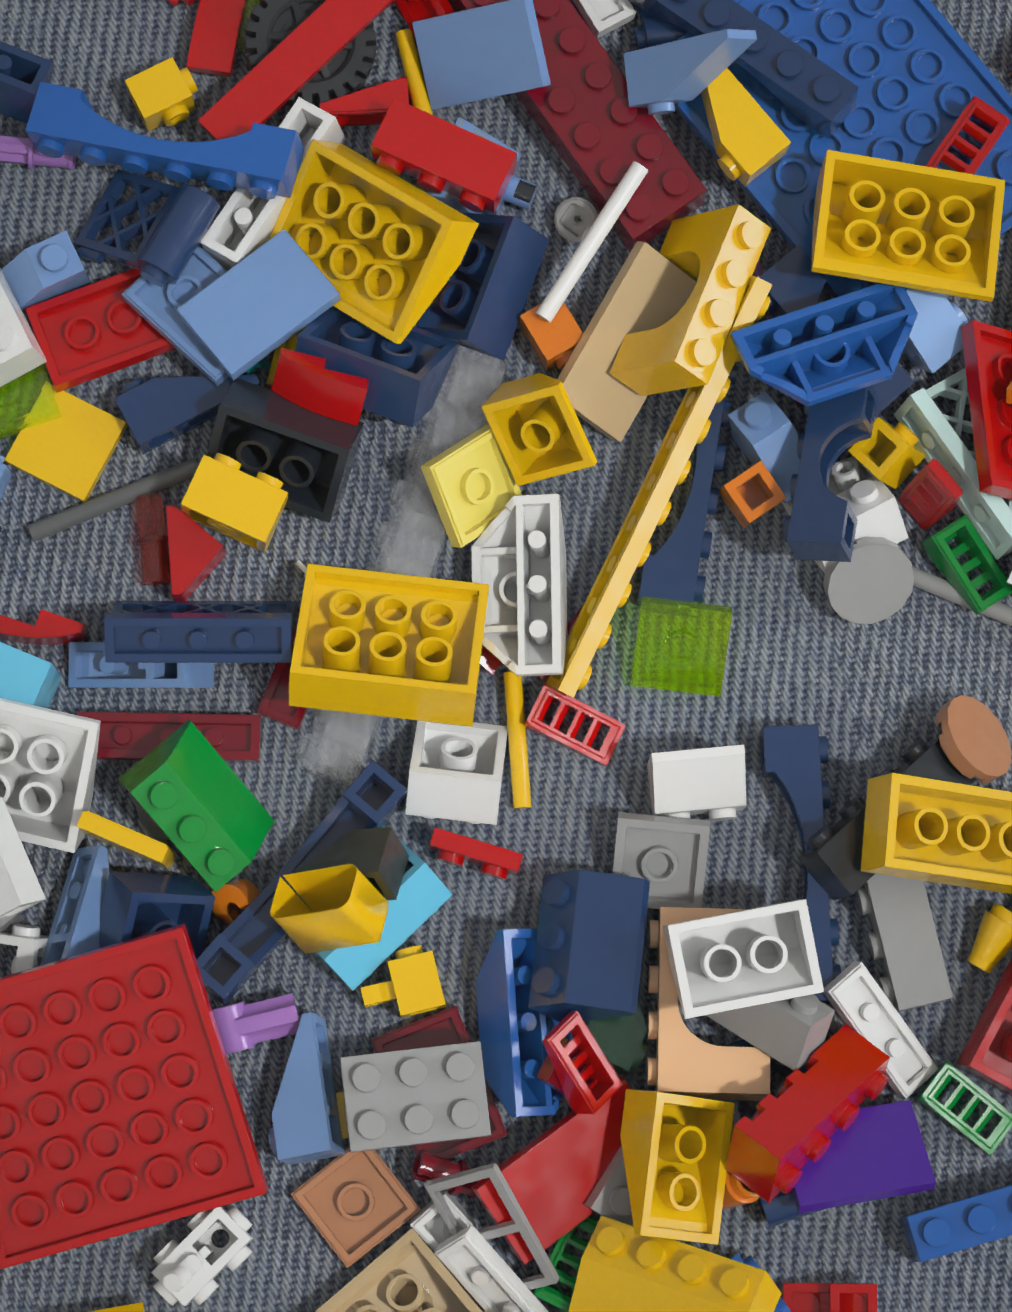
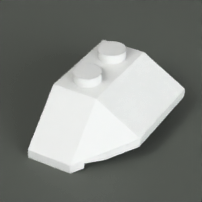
M560 495L513 496L505 505L506 508L491 522L471 546L472 583L489 584L482 645L516 676L563 675L568 632L566 545Z

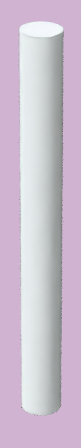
M632 162L536 311L539 317L551 323L646 176L648 169L638 162Z

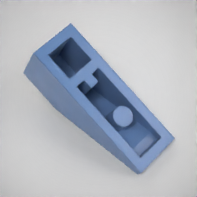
M724 29L623 53L629 107L648 108V115L675 112L674 104L695 99L757 40L756 30Z
M69 642L68 688H214V663L105 662V642Z
M101 845L78 848L73 854L40 966L99 949L100 911L110 872L107 848Z
M312 1012L302 1014L271 1114L273 1127L269 1128L268 1132L269 1144L273 1154L277 1155L278 1161L291 1165L345 1155L326 1020Z

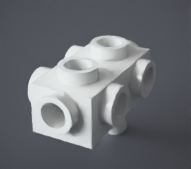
M234 1205L228 1211L221 1206L213 1211L210 1209L197 1213L187 1224L192 1232L180 1244L172 1239L154 1257V1260L159 1265L151 1273L159 1281L153 1287L172 1306L177 1301L183 1306H187L192 1300L200 1306L219 1287L213 1279L226 1266L232 1272L235 1271L251 1255L252 1251L247 1245L253 1240V1237L247 1230L253 1224ZM219 1229L227 1231L230 1238L228 1244L223 1248L216 1247L212 1241L214 1232Z

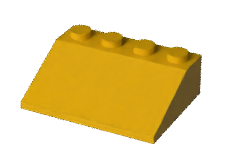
M312 139L298 171L291 198H286L268 240L285 229L340 293L341 300L334 304V307L395 344H401L461 264L479 223L397 175L378 167L376 163L342 143Z
M827 150L817 181L813 214L811 272L992 302L995 291L1005 180Z
M307 564L290 667L289 706L473 727L489 584Z
M601 1215L581 1258L569 1312H774L782 1293L765 1270L673 1239L636 1235L634 1226Z

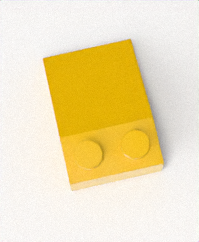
M626 1089L620 1137L636 1235L718 1245L727 1174L725 1165L730 1147L735 1103L656 1091Z

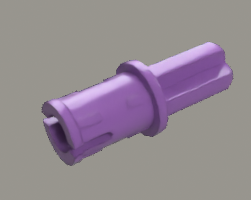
M0 135V162L28 164L29 169H34L35 165L75 169L76 156L63 154L61 158L49 157L37 151L30 138Z

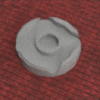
M864 537L855 540L857 544L853 546L851 562L830 561L826 567L823 587L828 602L841 618L852 623L873 624L888 619L904 606L912 593L915 576L911 561L898 544L883 537Z

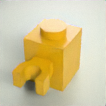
M422 945L395 951L396 959L387 961L391 981L360 988L365 1008L397 1000L401 1018L446 1007L433 951L423 952Z

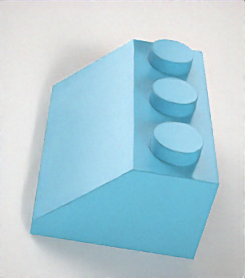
M401 840L400 842L407 851L409 858L397 900H387L389 902L388 913L380 942L315 952L352 991L367 979L383 961L453 895L429 866Z

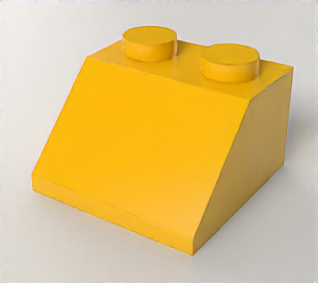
M537 373L502 383L481 406L517 486L596 465L597 459L560 380Z
M216 453L214 459L203 455L182 500V512L196 523L266 553L288 499V492L281 489L283 482L262 472H258L256 478L239 470L241 463L226 455Z

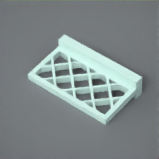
M964 368L926 390L922 388L911 394L894 415L898 421L906 425L920 438L915 445L926 455V461L929 463L932 459H937L963 490V495L957 502L958 506L968 516L994 557L999 560L1012 551V500L980 492L975 452L969 451L960 439L961 431L973 434L972 422L963 420L965 404H969L966 370ZM942 396L955 400V416L942 414L932 399Z

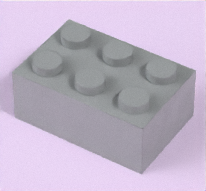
M480 1041L340 1057L350 1153L491 1136Z

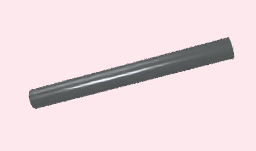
M192 458L27 525L31 537L36 542L194 477L198 468L195 458Z

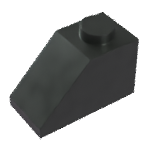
M391 827L349 830L299 868L296 873L353 864L386 900H397L409 855Z

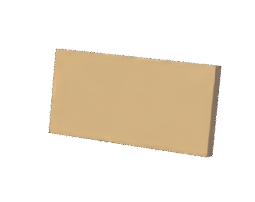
M637 241L557 378V380L562 382L576 415L610 440L620 443L648 396H641L609 374L626 334L655 329L668 322L684 306L697 283L649 244Z

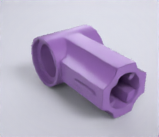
M292 993L246 1005L244 1002H239L212 1009L226 1054L255 1047L254 1043L294 1035V1033H297L300 1023Z

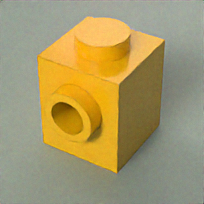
M173 57L125 80L129 96L148 132L164 124L166 126L177 125L190 116V111L196 109L192 94L198 92L197 86L188 68L185 67L179 70Z
M880 417L873 423L871 438L853 444L848 450L878 480L894 489L899 487L926 456L915 446L920 438L906 425L899 421L896 426H893Z

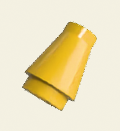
M996 902L990 911L985 910L971 953L966 959L989 974L1012 948V911Z

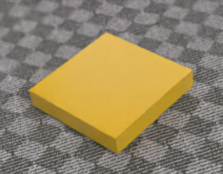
M47 382L4 461L6 464L84 503L90 497L128 425L125 421L64 390L57 393L54 385Z
M83 811L76 825L87 836L168 871L171 870L175 861V853L168 845L90 811Z

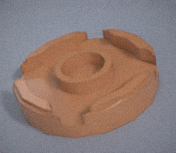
M964 695L953 698L942 705L936 715V725L941 723L943 731L938 737L941 748L953 766L962 775L969 779L976 776L981 779L979 783L984 784L1007 773L1011 765V747L1005 730L988 707L977 699Z

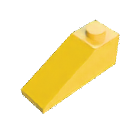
M728 68L701 92L715 151L720 157L717 162L722 171L731 180L735 181L738 178L746 187L786 154L791 141Z

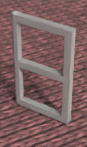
M496 1162L438 1179L427 1180L424 1183V1187L453 1236L460 1232L461 1228L440 1191L490 1178L513 1220L477 1229L485 1240L520 1232L542 1272L539 1275L523 1278L521 1281L529 1290L558 1282L559 1275Z

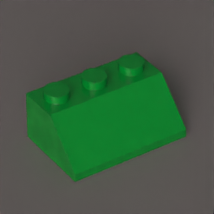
M190 719L119 778V781L215 892L252 862L274 823V819Z

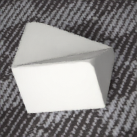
M442 1190L441 1194L461 1230L471 1224L476 1228V1222L453 1196L448 1194V1190ZM432 1200L411 1218V1227L434 1252L440 1243L452 1236Z

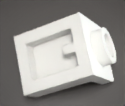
M13 924L11 932L0 933V944L18 946L17 955L12 962L11 974L40 966L49 936L40 935V927Z

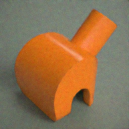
M242 878L233 879L217 892L214 890L211 892L216 896L212 911L229 926L241 914L238 907L244 911L260 892L249 880Z

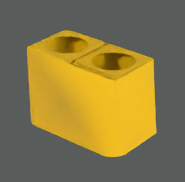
M345 864L283 875L299 896L281 877L279 878L270 915L305 954L380 942L389 902L355 865Z

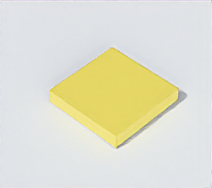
M487 424L421 465L422 472L452 547L462 548L479 537L506 508L505 505L513 496L522 495L490 425Z

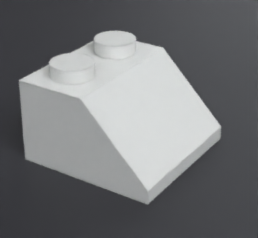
M417 720L409 769L405 814L428 819L440 818L466 821L472 824L497 825L508 733L507 726L473 722V727Z
M744 745L651 753L647 769L652 815L691 819L690 815L709 814L710 821H724L737 818L736 811H743L746 807Z

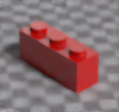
M396 98L393 99L371 144L372 158L377 160L376 165L397 176L404 172L418 179L417 183L422 188L432 193L441 194L444 190L459 197L458 202L461 205L475 212H482L483 209L495 213L517 167L516 152Z

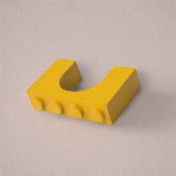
M739 204L673 220L659 253L693 280H697L695 288L684 306L668 322L655 329L626 334L609 374L641 396L708 385L771 228Z

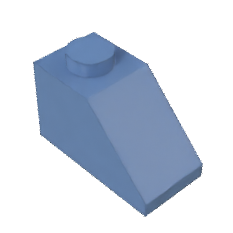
M67 231L24 249L1 269L23 314L27 313L25 309L27 307L90 284L86 271Z
M764 391L728 414L735 443L753 465L759 461L763 462L787 497L783 501L787 503L791 500L790 482L794 473L798 474L800 459L797 454L799 435L791 421L767 392Z

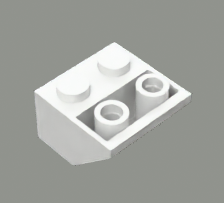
M854 456L841 460L832 467L829 475V490L838 497L848 501L858 520L854 544H857L855 540L864 537H883L896 544L909 538L896 498L882 481L878 480ZM792 499L787 503L782 502L788 515H791ZM814 560L825 573L830 561Z

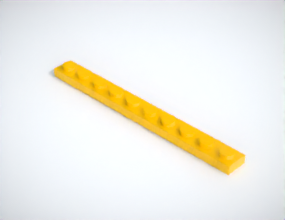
M751 276L708 385L687 389L567 639L563 675H550L546 682L552 688L574 698L577 690H582L589 681L592 673L590 663L597 649H602L607 643L612 631V625L609 623L616 609L621 608L626 603L631 593L632 585L629 582L636 567H641L647 560L651 551L649 540L656 526L662 525L670 512L671 502L669 499L675 486L680 485L687 477L691 467V461L688 459L695 445L700 444L704 440L710 429L711 421L708 419L715 403H720L729 390L731 380L728 376L735 362L741 360L731 339V332L753 325L755 321H759L768 309L770 297L767 295L772 284L763 279Z

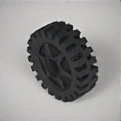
M260 0L259 4L255 5L251 12L245 32V57L250 71L326 0ZM373 22L282 107L284 108L285 105L293 107L300 97L320 108V103L360 91L370 75L376 55V32L374 31Z

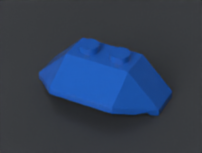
M878 283L731 332V339L751 376L809 407L892 379L918 313L904 287Z
M537 928L498 930L475 981L479 1041L481 1042L484 1077L511 1117L555 1115L560 1106L559 1102L563 1097L562 1094L537 1078V1074L548 1054L542 1040L560 1023L528 1008ZM571 1031L564 1038L571 1040L573 1038Z

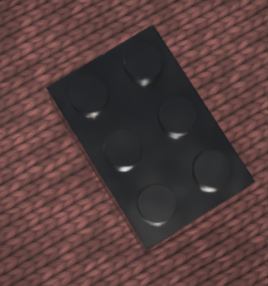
M236 378L219 405L207 456L214 459L216 453H220L241 463L239 470L256 478L258 472H262L283 482L281 489L288 492L286 508L330 523L344 497L364 423L359 421L358 426L319 415L286 400L270 389Z

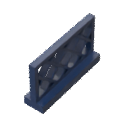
M115 601L112 612L106 613L104 617L105 662L291 663L296 601Z

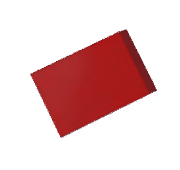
M169 505L166 506L172 596L175 602L187 601L227 553L221 543L177 506Z

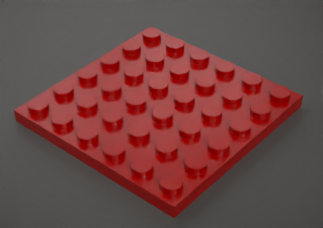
M185 924L0 977V1269L267 1193L269 1188Z

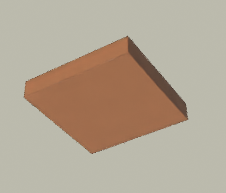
M348 1148L344 1151L345 1155L338 1156L291 1193L292 1197L347 1268L421 1211L375 1150L350 1153Z

